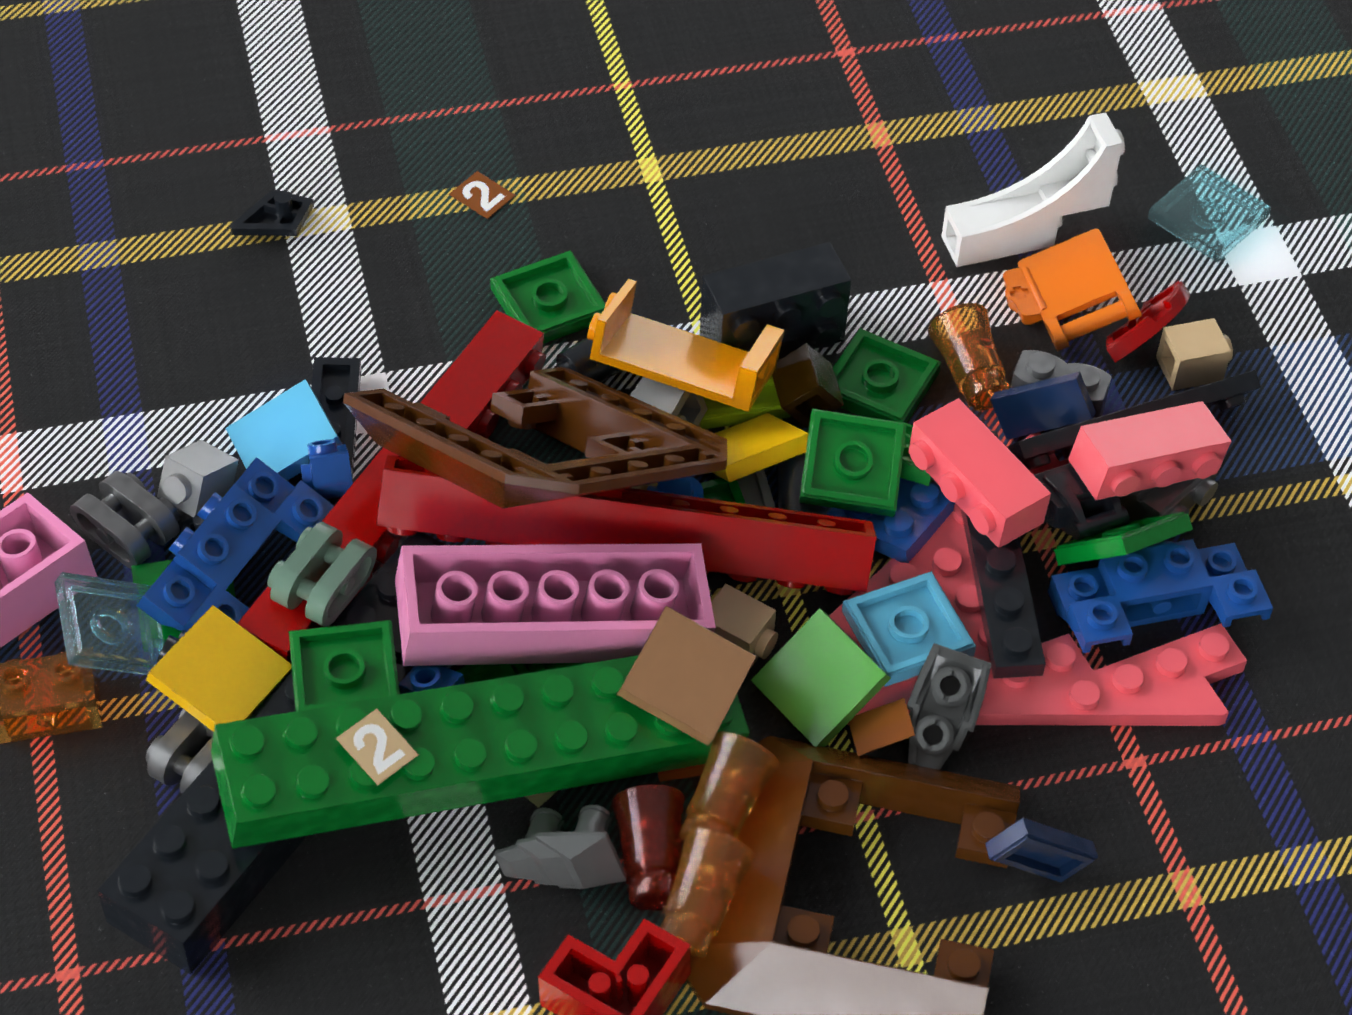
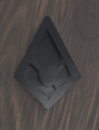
M272 189L230 225L231 234L243 236H298L314 207V200L291 194L285 190Z

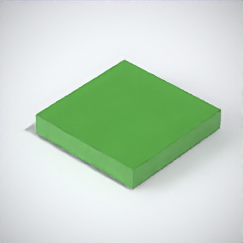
M819 608L751 681L815 747H826L891 677Z

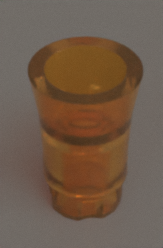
M964 303L953 306L933 319L928 327V335L943 356L957 388L964 395L967 404L974 407L976 411L992 409L993 405L990 399L994 392L1009 389V385L1005 378V368L999 357L992 335L988 311L983 305L977 303Z
M717 732L711 742L707 761L698 786L686 810L687 817L679 833L680 839L700 853L708 856L724 857L732 844L733 838L739 836L762 790L779 768L780 763L776 756L762 745L746 737L730 732Z
M690 828L686 830L679 866L672 890L663 910L664 919L660 928L690 944L691 956L703 958L708 953L713 937L719 934L727 910L742 880L756 859L753 851L737 839L718 831L706 828Z

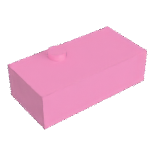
M26 493L0 511L1 648L98 581L85 540L29 493Z

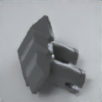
M935 643L933 644L907 704L915 736L910 737L909 764L940 770L952 751H959L967 732L974 731L992 663Z
M590 804L581 808L575 832H561L564 820L561 821L562 816L557 811L550 808L536 809L531 816V823L525 839H519L516 845L496 850L494 853L504 876L534 880L535 884L558 885L559 888L586 889L622 882L627 879V875L607 833L612 823V817H609L610 812L598 805Z

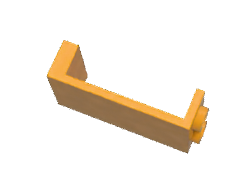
M631 279L625 282L618 293L612 292L609 295L604 311L601 314L597 312L594 314L587 334V338L593 341L590 354L591 360L749 412L776 369L785 331L767 324L748 352L633 314L631 310L637 281Z

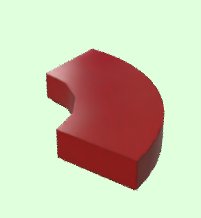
M1177 281L1144 302L1140 309L1142 317L1130 322L1127 321L1107 336L1106 350L1115 363L1153 337L1183 309L1190 298V292L1182 281Z

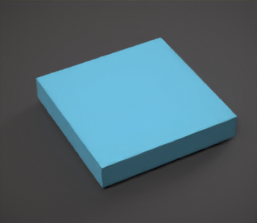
M306 379L226 427L246 469L257 457L287 481L301 473L300 465L309 463L308 443L333 439L336 440L337 445H343Z
M932 571L843 601L842 613L863 650L891 677L884 687L918 676L934 643L972 657L975 655L976 645Z

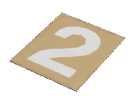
M375 709L336 738L377 785L418 756V753L378 709Z

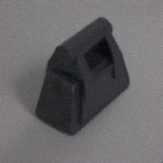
M1071 463L1034 474L1051 492L1044 521L1054 528H1061L1066 534L1073 536L1075 540L1078 541L1129 524V514L1127 509L1121 506V497L1114 496L1095 500Z

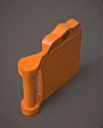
M1099 229L1089 230L1021 259L1018 262V268L1010 269L1003 273L1008 307L1019 314L1021 322L1025 325H1031L1043 320L1057 352L1070 347L1069 341L1127 317L1130 322L1142 317L1141 311ZM1116 296L1119 301L1060 326L1059 321Z

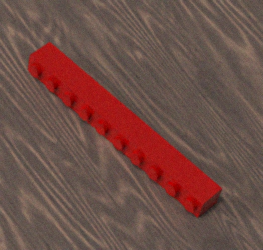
M496 310L420 403L450 417L451 422L484 438H488L493 433L499 420V415L490 411L492 394L522 389L530 377V371L543 368L546 360V355L542 353L544 333ZM385 448L380 450L322 520V522L342 531L343 540L341 548L344 549L352 540L359 539L375 547L377 550V557L372 572L357 594L372 579L373 573L380 564H385L398 549L399 541L403 537L402 535L389 532L387 527L376 526L383 469L387 454L399 456ZM267 587L240 619L238 624L291 663L289 631L322 628L323 626L305 617L306 600H303L295 609L290 610L272 601L270 597L271 588Z
M388 454L383 469L376 525L387 527L389 532L396 535L410 536L417 532L436 534L437 538L447 542H463L466 538L484 540L487 545L701 543L706 575L709 571L727 573L730 578L742 582H754L757 578L776 580L781 586L793 589L803 588L805 584L822 586L828 592L838 595H850L853 591L867 592L877 539L872 521L634 488L503 509L401 456Z

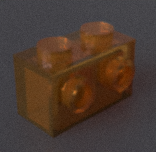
M91 650L78 652L63 651L57 655L32 659L18 658L0 663V744L103 728L98 675Z

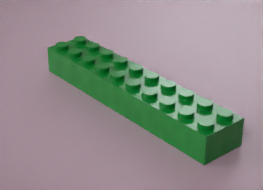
M636 655L216 724L214 727L211 756L231 847L234 849L723 761L732 755L738 754L749 734V730L737 694L709 746L618 696L617 694L638 657ZM375 709L380 711L418 753L417 757L379 785L369 777L336 740L338 736Z

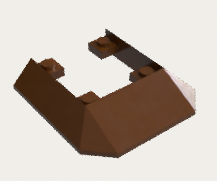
M557 367L530 371L528 389L492 394L490 411L508 419L510 426L519 429H535L585 453V456L588 457L553 464H545L514 448L506 449L451 422L450 417L420 402L412 403L385 389L344 393L343 403L377 445L503 509L726 470L727 466L726 438L569 368Z
M768 736L743 749L738 754L732 755L711 766L706 779L668 929L669 933L691 945V972L686 980L687 984L705 1009L732 1015H984L994 954L993 949L941 939L934 976L828 953L834 916L783 906L800 827L804 826L852 836L859 804L961 824L955 858L1007 868L1008 865L989 860L985 843L1016 823L1020 804V786L868 755L858 756L857 753L823 746L815 747L813 744Z

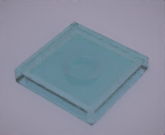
M1200 164L1150 208L1148 219L1218 263L1268 218L1271 207Z
M62 572L55 581V588L68 665L148 675V672L157 664V658L164 645L161 624L136 605L152 585Z

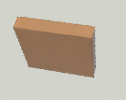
M666 606L617 695L709 746L756 656Z

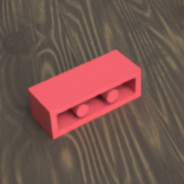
M959 398L913 423L908 453L914 464L919 469L925 470L940 486L944 496L949 501L955 502L971 519L975 529L980 534L986 535L998 548L1044 523L1051 492Z
M1200 401L1081 426L1068 460L1094 499L1100 500L1114 496L1123 497L1137 491L1155 487L1164 488L1174 483L1197 478L1205 479L1215 475L1221 468L1232 441L1204 402Z

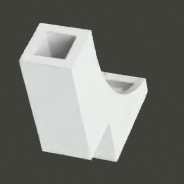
M1106 113L1089 116L1074 139L1050 162L1027 178L994 194L946 206L941 237L956 267L1050 248L1055 245L1057 230L1062 226V216L1109 206L1113 187L1118 182L1117 169L1120 155H1123L1125 151V143L1121 131L1114 128Z

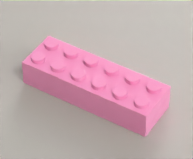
M701 543L401 546L395 586L403 666L593 663L636 656L640 654L666 606L712 632H715L716 629Z

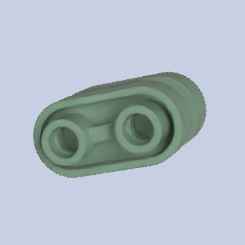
M319 522L313 528L309 526L300 535L296 548L286 561L280 560L273 567L267 582L268 587L271 588V600L290 610L295 609L303 600H306L305 617L323 627H328L338 618L367 581L376 561L377 550L375 547L359 539L352 540L343 549L341 548L343 540L341 530L325 522Z

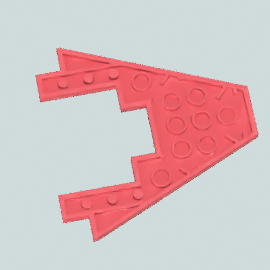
M1037 432L1030 434L1027 438L1041 435V433ZM1052 454L1049 455L1051 463L1029 471L1034 475L1069 464L1070 462L1068 459L1059 461L1056 455ZM955 503L953 512L909 563H901L892 558L869 579L867 592L856 591L848 599L932 571L976 645L973 657L990 663L961 508ZM841 604L829 617L862 648L842 613ZM1218 624L1093 671L1068 633L1041 643L1046 663L1043 676L994 679L991 668L976 725L1220 726L1226 723L1229 712L1210 684L1243 672L1247 659L1225 627L1223 628L1222 624ZM918 676L887 687L883 686L856 715L905 698L907 705Z

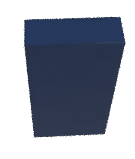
M1080 372L994 392L990 399L1006 439L1093 419L1096 413Z
M1026 818L1020 819L985 843L989 860L1058 882H1063L1098 858L1094 841Z

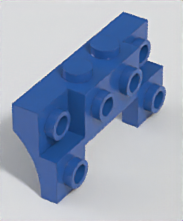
M256 457L224 497L214 492L197 514V516L204 520L198 529L194 532L189 527H186L168 549L176 556L136 606L159 624L180 631H188L212 605L238 623L250 608L231 595L226 589L271 532L276 530L297 543L302 532L307 527L313 528L316 524L322 522L334 505L302 480L294 487Z
M1193 539L1179 542L1165 541L1128 555L1100 559L1098 567L1052 575L1048 589L1056 615L1068 623L1083 653L1090 652L1092 645L1121 640L1123 646L1130 645L1133 636L1131 627L1204 614L1208 601L1217 613L1223 628L1231 626L1232 620L1260 615L1262 620L1270 619L1273 611V606L1256 569L1247 571L1235 543L1197 549Z

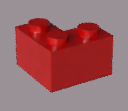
M644 919L614 961L568 934L538 976L540 1006L556 1015H663L690 975L691 945Z

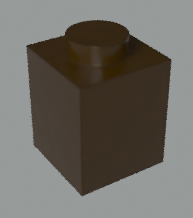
M807 343L777 361L772 378L781 409L803 426L809 427L812 409L834 412L844 406L832 363Z

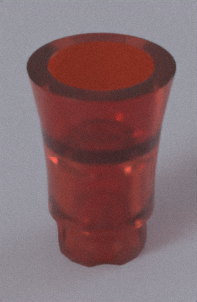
M636 786L618 793L612 800L623 852L624 871L627 878L625 882L629 885V899L631 905L639 910H666L676 906L677 901L681 899L680 881L683 878L681 837L685 797L681 791L670 786Z

